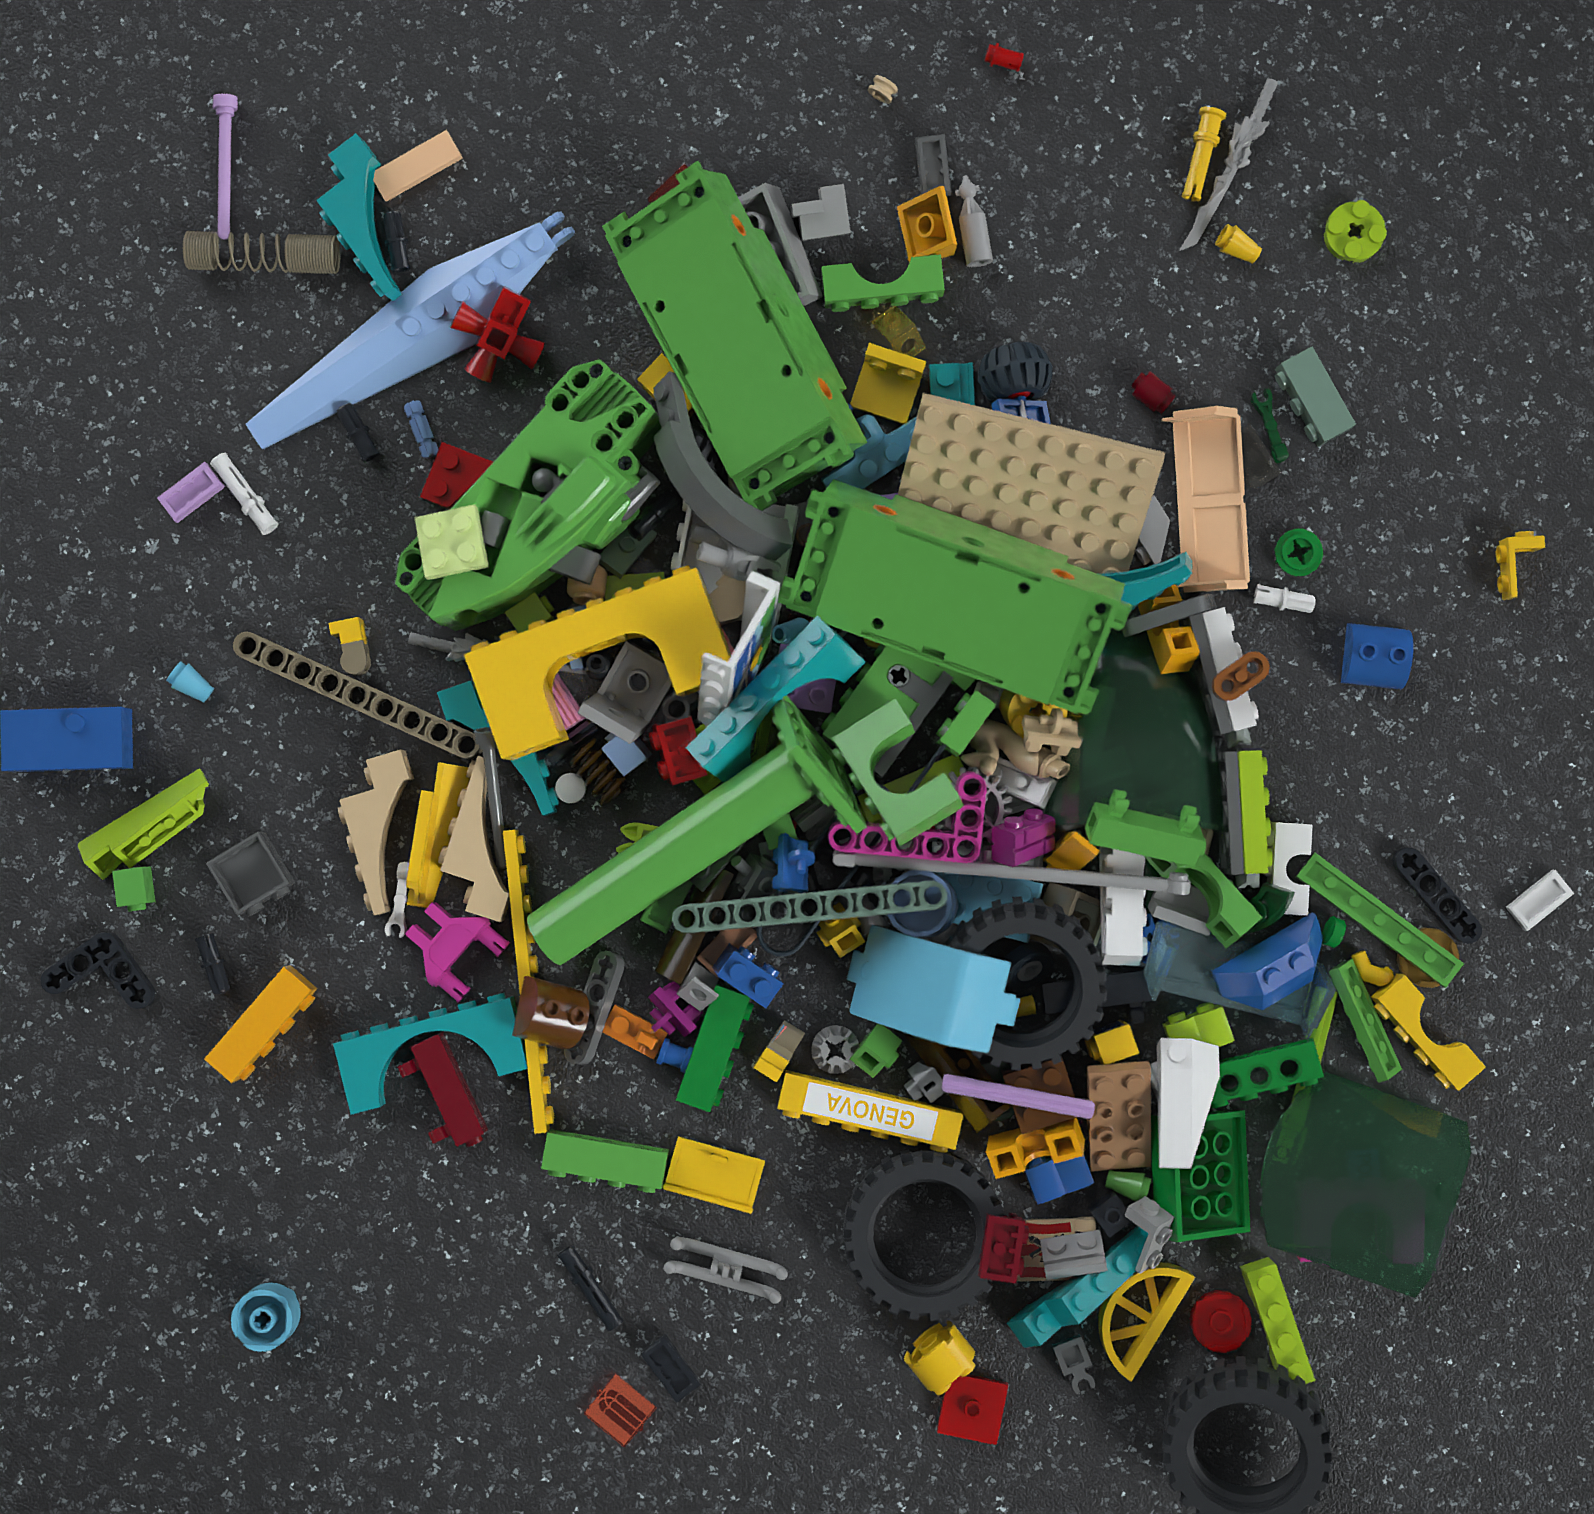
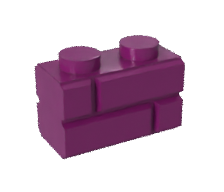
M1027 809L1022 816L1005 818L1004 823L992 828V842L994 844L991 845V858L995 862L1013 868L1054 850L1055 836L1052 833H1055V819L1053 816L1043 814V811L1040 809Z

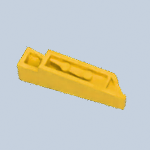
M438 762L434 792L421 790L406 886L409 888L407 905L427 908L434 902L443 872L440 871L442 864L438 863L442 848L449 845L451 835H448V829L452 818H458L461 807L457 806V802L462 789L467 790L470 778L467 777L469 767Z

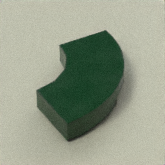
M1268 882L1263 883L1259 893L1252 900L1248 901L1263 918L1245 934L1263 930L1278 921L1290 906L1295 892Z

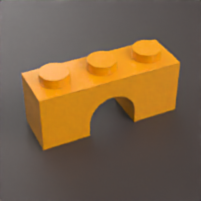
M1173 584L1164 589L1155 599H1146L1140 602L1138 607L1141 615L1180 603L1182 598L1177 585ZM1177 620L1146 630L1161 674L1190 670L1200 653L1191 626L1180 627Z
M1076 1117L1025 1134H1021L1020 1129L1017 1128L988 1137L986 1154L995 1178L998 1179L1024 1172L1026 1165L1038 1157L1051 1156L1055 1164L1084 1156L1085 1139Z

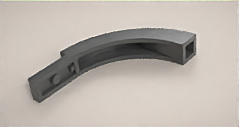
M669 371L653 389L659 414V423L662 428L654 436V441L670 480L689 507L715 532L752 554L776 561L793 546L788 520L764 513L749 505L734 494L716 476L704 459L695 441L683 387L675 372Z

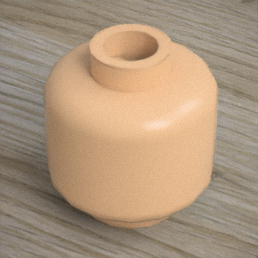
M598 565L591 585L568 578L567 593L573 598L575 603L580 605H586V603L592 600L604 598L608 575L606 570Z

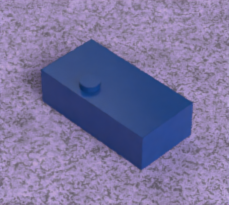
M97 707L0 710L1 771L133 769L132 709Z

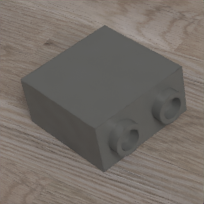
M256 832L206 863L237 915L247 913L248 916L256 914L265 908L262 903L272 897L274 901L290 893L288 887L295 884L294 879L265 832Z

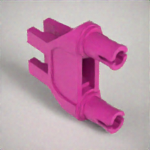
M432 902L424 912L437 922L442 929L433 938L419 925L415 924L408 929L405 935L423 950L428 983L432 987L439 985L459 1003L471 988L467 987L452 974L450 967L473 941L479 940L496 957L502 954L503 949H506L510 942L490 926V919L485 917H453L437 902Z

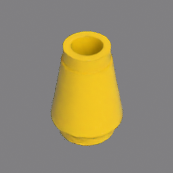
M1227 224L1215 242V245L1220 248V252L1252 264L1257 260L1262 251V248L1237 225L1232 227Z

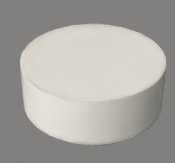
M574 773L564 774L556 782V794L566 803H576L586 793L585 781Z

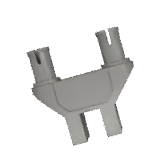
M693 524L690 529L688 541L700 545L696 558L719 567L723 575L739 581H747L752 571L769 579L772 578L768 577L769 572L767 568L776 572L780 571L781 565L779 562L752 554L734 545L715 531L697 524Z

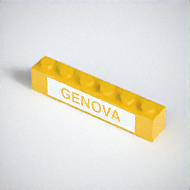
M789 1070L785 1071L777 1109L783 1110L782 1115L800 1118V1114L811 1116L812 1122L822 1125H829L830 1121L841 1123L842 1129L852 1132H859V1128L871 1130L870 1135L882 1139H888L889 1135L901 1137V1143L918 1146V1142L930 1144L929 1149L942 1153H947L948 1148L956 1150L963 1119V1113L960 1110L922 1101L915 1102L913 1099Z

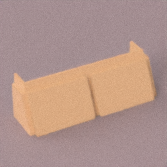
M1211 406L1174 411L1173 417L1162 418V422L1173 423L1180 553L1187 552L1192 559V575L1184 583L1177 585V587H1183L1184 593L1248 589L1247 583L1250 582L1246 504L1243 501L1245 487L1241 418L1238 415L1237 408Z

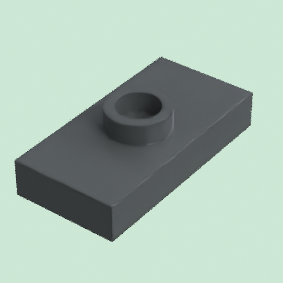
M945 134L915 137L921 195L938 186H944L946 196H951Z

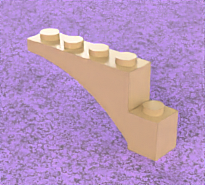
M401 749L367 759L368 767L364 768V773L368 784H373L374 789L340 799L341 807H338L340 820L343 825L347 824L350 833L346 837L351 853L356 854L358 864L355 865L357 877L360 882L364 881L367 893L364 894V901L368 911L372 910L374 915L391 911L386 891L384 870L388 830L395 807L406 784L414 779L407 753Z
M478 756L477 760H472L469 765L467 777L470 778L467 790L462 789L459 795L457 806L461 807L458 818L453 817L448 829V835H451L448 847L444 846L442 848L438 863L442 864L440 871L474 882L473 887L468 886L463 903L467 904L465 911L502 922L505 919L510 903V895L495 866L489 845L486 826V774L484 758Z

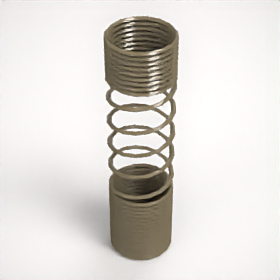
M187 231L183 239V259L185 266L189 270H215L218 265L221 270L225 271L229 268L232 261L233 266L238 271H242L246 263H248L250 269L256 272L263 262V265L269 272H273L277 263H279L281 270L285 273L336 274L340 265V246L336 235L288 234L285 241V263L287 270L283 268L280 260V236L278 233L275 235L276 260L272 269L267 267L264 258L265 238L263 233L260 234L259 238L261 257L256 269L252 267L249 260V235L247 232L244 234L245 260L241 268L236 266L233 258L234 236L232 232L228 236L230 258L225 268L219 262V240L216 231Z

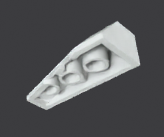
M1160 1038L1157 1044L1159 1168L1190 1169L1220 1077L1219 1046L1194 1039Z

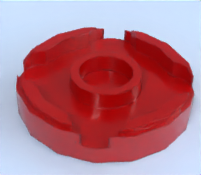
M1214 1290L1205 1293L1195 1302L1191 1310L1190 1325L1193 1335L1203 1346L1213 1352L1226 1353L1236 1350L1242 1345L1246 1337L1248 1338L1251 1332L1252 1318L1249 1308L1239 1296L1229 1291Z

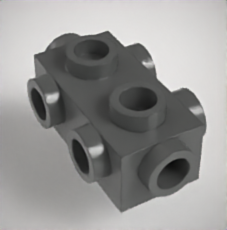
M749 853L746 860L741 856H736L732 859L731 865L738 871V874L723 901L768 897L776 891L772 884L773 877L778 874V870L773 857L767 854H763L761 857ZM749 904L743 908L742 918L746 922H751L756 917V909L753 905Z

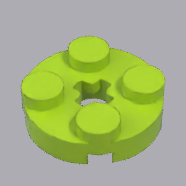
M1358 200L1356 202L1344 203L1332 212L1326 222L1324 241L1330 253L1336 258L1359 263L1371 258L1380 249L1386 238L1387 231L1381 214L1373 206L1369 205L1367 201ZM1350 225L1361 229L1360 239L1356 236L1350 237L1348 235V232L1351 230Z

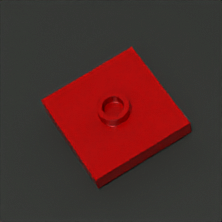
M973 1375L959 1376L951 1382L950 1388L943 1395L937 1433L997 1445L1008 1383Z

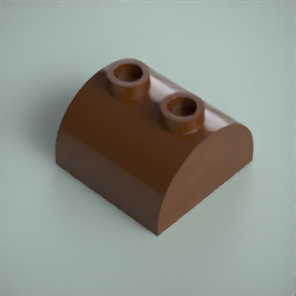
M524 976L512 1036L561 1049L574 1047L584 1034L588 1023L589 1001L587 995L578 989L531 976Z

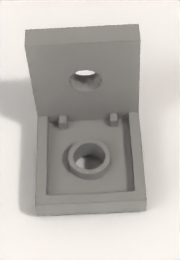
M627 640L598 692L584 701L577 713L631 744L647 730L672 685L664 660L634 642ZM640 673L645 677L646 686L644 689H637L632 685L631 678L633 674Z

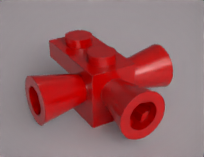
M503 286L488 319H485L462 301L450 328L479 336L477 346L480 349L464 368L468 373L491 383L498 356L505 359L508 352L530 369H533L545 343L517 335L518 327L531 303L530 299Z

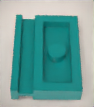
M973 362L968 364H929L930 395L975 406Z

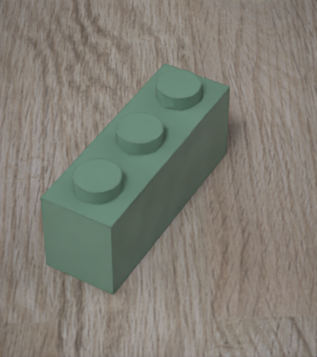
M1313 346L1282 362L1275 369L1277 373L1275 374V379L1282 390L1286 389L1291 398L1290 406L1297 416H1301L1306 425L1304 430L1311 442L1315 441L1318 447L1347 432L1356 425Z

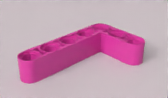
M966 771L957 778L955 790L961 797L964 807L953 813L951 830L927 829L914 837L911 845L906 849L897 848L895 846L896 839L889 840L880 824L866 823L867 827L856 834L850 825L845 827L840 821H836L829 827V842L834 849L842 852L970 863L979 856L987 790L986 782L976 772ZM970 778H975L979 782V788L973 794H967L963 790L965 781ZM966 809H972L976 812L975 820L971 824H962L960 821L961 813ZM839 828H845L850 831V839L845 843H837L833 839L835 831ZM870 831H876L881 834V840L876 846H868L864 842L865 835ZM932 837L942 839V846L936 852H930L926 849V843ZM962 840H970L973 843V848L967 855H961L957 852V846Z

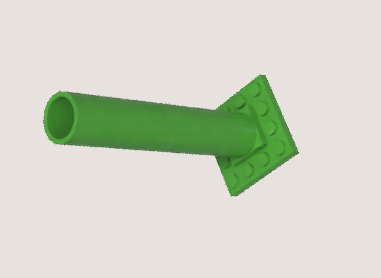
M788 695L783 697L771 709L775 715L772 719L780 730L778 736L782 744L527 916L529 930L534 940L550 960L558 965L564 964L815 794L823 804L825 803L827 806L832 804L835 807V814L843 826L850 825L856 834L867 827L844 765L841 766L832 749Z

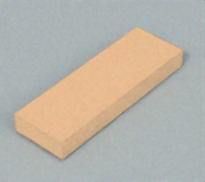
M445 130L375 170L374 183L385 202L461 160L462 156L448 131Z

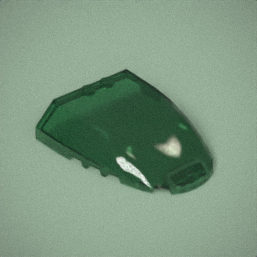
M1111 627L1089 683V687L1099 690L1091 712H1088L1086 715L1080 712L1076 714L1067 711V718L1077 722V732L1082 742L1079 748H1071L1067 756H1061V761L1070 764L1069 772L1060 779L1050 776L1057 783L1045 809L1041 808L1043 814L1053 816L1055 826L1086 825L1094 803L1110 805L1111 795L1114 789L1127 792L1125 799L1129 800L1127 808L1129 810L1180 821L1181 811L1184 805L1197 808L1195 815L1200 816L1198 825H1200L1202 830L1224 831L1222 790L1216 747L1209 717L1192 668L1185 672L1161 674L1147 631L1125 637L1122 628L1118 630Z

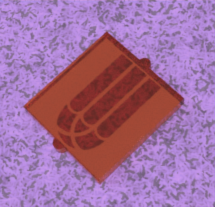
M615 1373L603 1390L597 1391V1397L586 1409L584 1415L625 1448L638 1431L643 1430V1424L655 1411L656 1406Z

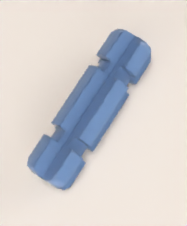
M411 401L405 404L404 410L407 417H411L409 423L416 442L421 444L419 450L422 457L426 459L436 456L438 447L436 442H432L434 436L426 415H422L424 409L421 402Z

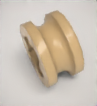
M876 75L873 79L875 84L868 87V92L877 100L890 104L892 101L891 95L896 94L898 88L885 77Z

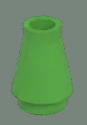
M1109 1170L1105 1187L1136 1202L1145 1196L1147 1197L1152 1178L1145 1177V1173Z

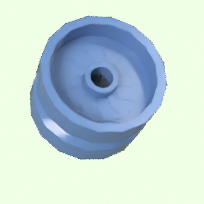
M919 870L907 871L897 877L891 885L937 881L946 888L948 900L942 908L937 910L887 914L893 926L903 934L920 938L936 937L946 931L956 918L958 900L951 883L944 877L933 872ZM930 887L925 892V899L929 904H937L942 898L941 890L938 887ZM899 890L895 894L894 901L898 907H905L910 903L911 896L907 890Z

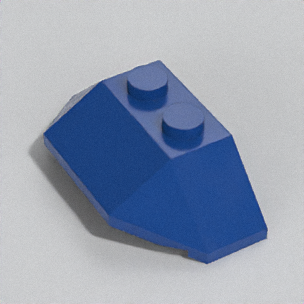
M1310 913L1308 916L1303 917L1212 970L1211 972L1219 994L1224 998L1264 1010L1313 981L1323 942V935L1316 914Z

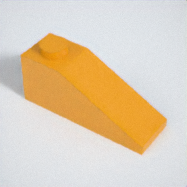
M1076 831L1065 832L1056 842L1054 850L1048 852L1043 861L1048 864L1045 868L1080 870L1100 851L1092 844H1089Z

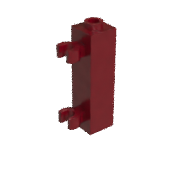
M441 1032L412 1046L411 1050L415 1058L397 1068L402 1078L420 1069L446 1123L428 1133L432 1143H437L449 1136H452L456 1147L465 1143L468 1148L483 1140L481 1135L487 1132L488 1128L444 1033Z

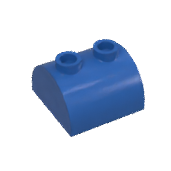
M1348 623L1346 627L1341 683L1403 689L1408 681L1413 660V636L1411 631Z

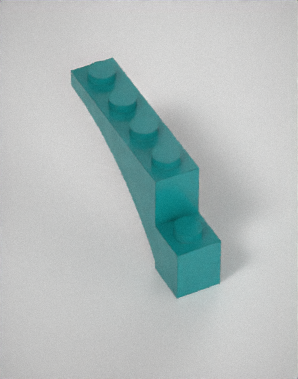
M355 133L328 154L334 163L331 169L341 182L317 199V202L323 209L319 213L330 227L335 225L340 232L336 237L346 250L350 248L356 255L353 261L364 274L368 271L373 281L370 284L380 297L386 295L394 301L402 293L391 277L383 259L374 221L375 170L382 164L366 142Z
M1184 552L1167 561L1146 568L1126 572L1097 574L1125 584L1121 601L1132 605L1131 612L1140 602L1146 599H1155L1164 589L1173 584L1180 585L1188 580L1190 575H1192V559L1187 552Z
M473 681L437 692L446 721H458L473 730L490 727ZM537 751L518 759L510 760L527 782L542 816L556 813L555 805L559 804V800L554 787H548L545 777L550 776L545 760H539Z
M1136 1226L1104 1253L1108 1271L1073 1276L1031 1304H1027L1010 1319L1007 1324L1023 1347L1041 1346L1062 1326L1081 1323L1136 1272L1135 1268L1149 1233Z

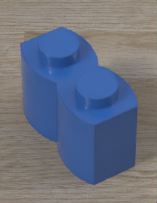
M1042 1156L1030 1161L1024 1171L1033 1198L1037 1204L1048 1202L1094 1183L1084 1156L1055 1164L1051 1156L1047 1158Z

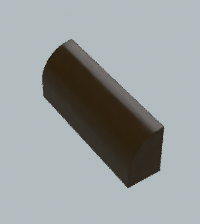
M724 868L704 892L695 886L687 905L723 901L735 873ZM716 908V909L712 912V916H711L712 921H713V919H714V917H715V915H716V913H717V911H718L719 908ZM690 910L684 912L681 917L684 927L689 928L695 922V915ZM675 928L655 971L681 985L707 932L685 933Z

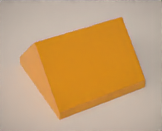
M938 186L897 206L909 263L911 257L940 254L941 258L954 256L957 242L944 186Z

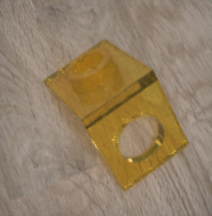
M892 306L871 321L873 326L888 340L896 352L914 357L926 348L915 324L897 306ZM913 338L915 340L914 347L908 352H902V344L907 339Z

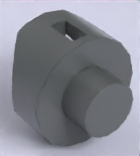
M919 1060L907 1069L912 1079L903 1086L915 1102L925 1095L932 1103L944 1094L942 1090L943 1079L935 1068L928 1067L923 1060Z

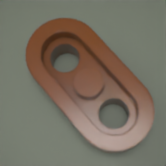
M1249 652L1238 658L1213 678L1211 686L1214 695L1222 701H1231L1240 697L1268 675L1270 667L1267 658L1259 652ZM1249 662L1256 665L1257 669L1254 674L1249 673L1247 670ZM1224 680L1229 681L1232 685L1229 692L1222 688Z

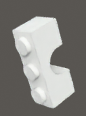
M1271 823V834L1267 836V846L1272 850L1273 863L1271 867H1268L1269 873H1263V876L1267 877L1268 883L1295 892L1293 900L1284 914L1308 916L1309 885H1299L1292 882L1287 876L1286 865L1295 855H1311V824Z

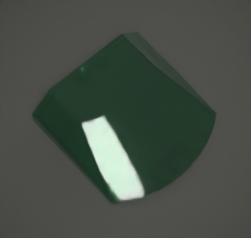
M1323 1071L1324 1077L1318 1078L1317 1084L1306 1086L1294 1096L1295 1099L1287 1111L1282 1113L1266 1150L1260 1187H1262V1206H1260V1212L1264 1218L1267 1244L1272 1248L1416 1298L1438 1268L1471 1156L1468 1123Z

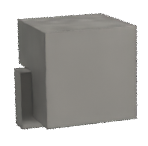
M844 184L820 187L818 189L819 200L795 203L790 206L791 217H798L801 241L851 233Z

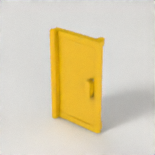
M678 1136L663 1189L751 1214L765 1160Z

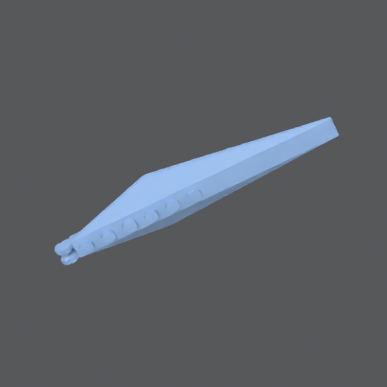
M555 212L542 223L534 224L425 271L401 292L402 295L386 304L246 423L261 449H265L336 414L342 405L347 403L354 405L476 345L479 336L450 328L462 301L485 319H488L503 286L520 294L549 257L558 250L557 247L574 236L575 231L572 227L564 228L552 239L547 234L548 231L564 220L565 216L563 213Z

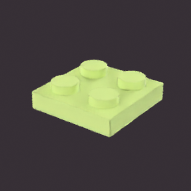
M476 505L415 517L426 579L430 580L488 567L479 512Z

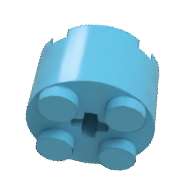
M263 1283L251 1289L238 1301L232 1311L231 1326L235 1336L244 1343V1346L253 1351H269L281 1345L293 1334L300 1321V1305L295 1292L278 1283ZM263 1312H266L267 1316H270L271 1320L269 1322H267L266 1316H262Z

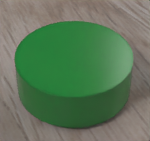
M1335 916L1328 919L1322 932V944L1335 948L1341 943L1346 931V923L1343 919Z

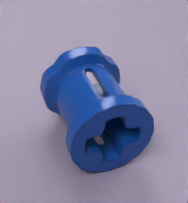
M665 1038L656 1063L660 1065L662 1063L680 1068V1072L685 1073L694 1048L690 1046L688 1048L670 1043V1039Z

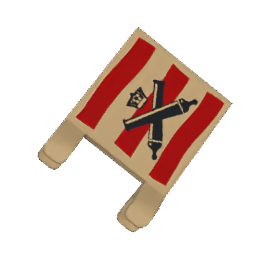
M1089 1216L1024 1219L1026 1221L1025 1226L1029 1227L1027 1244H1022L1020 1257H1024V1269L1022 1275L1017 1276V1281L1070 1279L1071 1277L1046 1280L1040 1239L1075 1234V1231L1096 1230L1095 1218Z

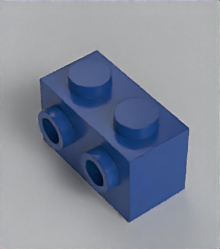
M729 943L712 966L714 972L718 977L764 1008H767L783 985V982L778 977L780 972L767 962L761 965L755 961V955L742 945L736 948Z

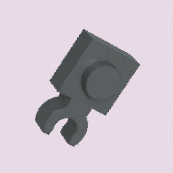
M1078 1334L1053 1344L1052 1347L1063 1375L1073 1374L1071 1386L1076 1394L1080 1393L1078 1382L1081 1379L1088 1380L1091 1388H1095V1381L1092 1375L1084 1369L1092 1366L1081 1335Z

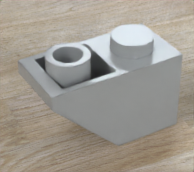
M1155 495L1152 496L1137 543L1138 548L1135 550L1142 564H1148L1149 566L1161 562L1170 519Z

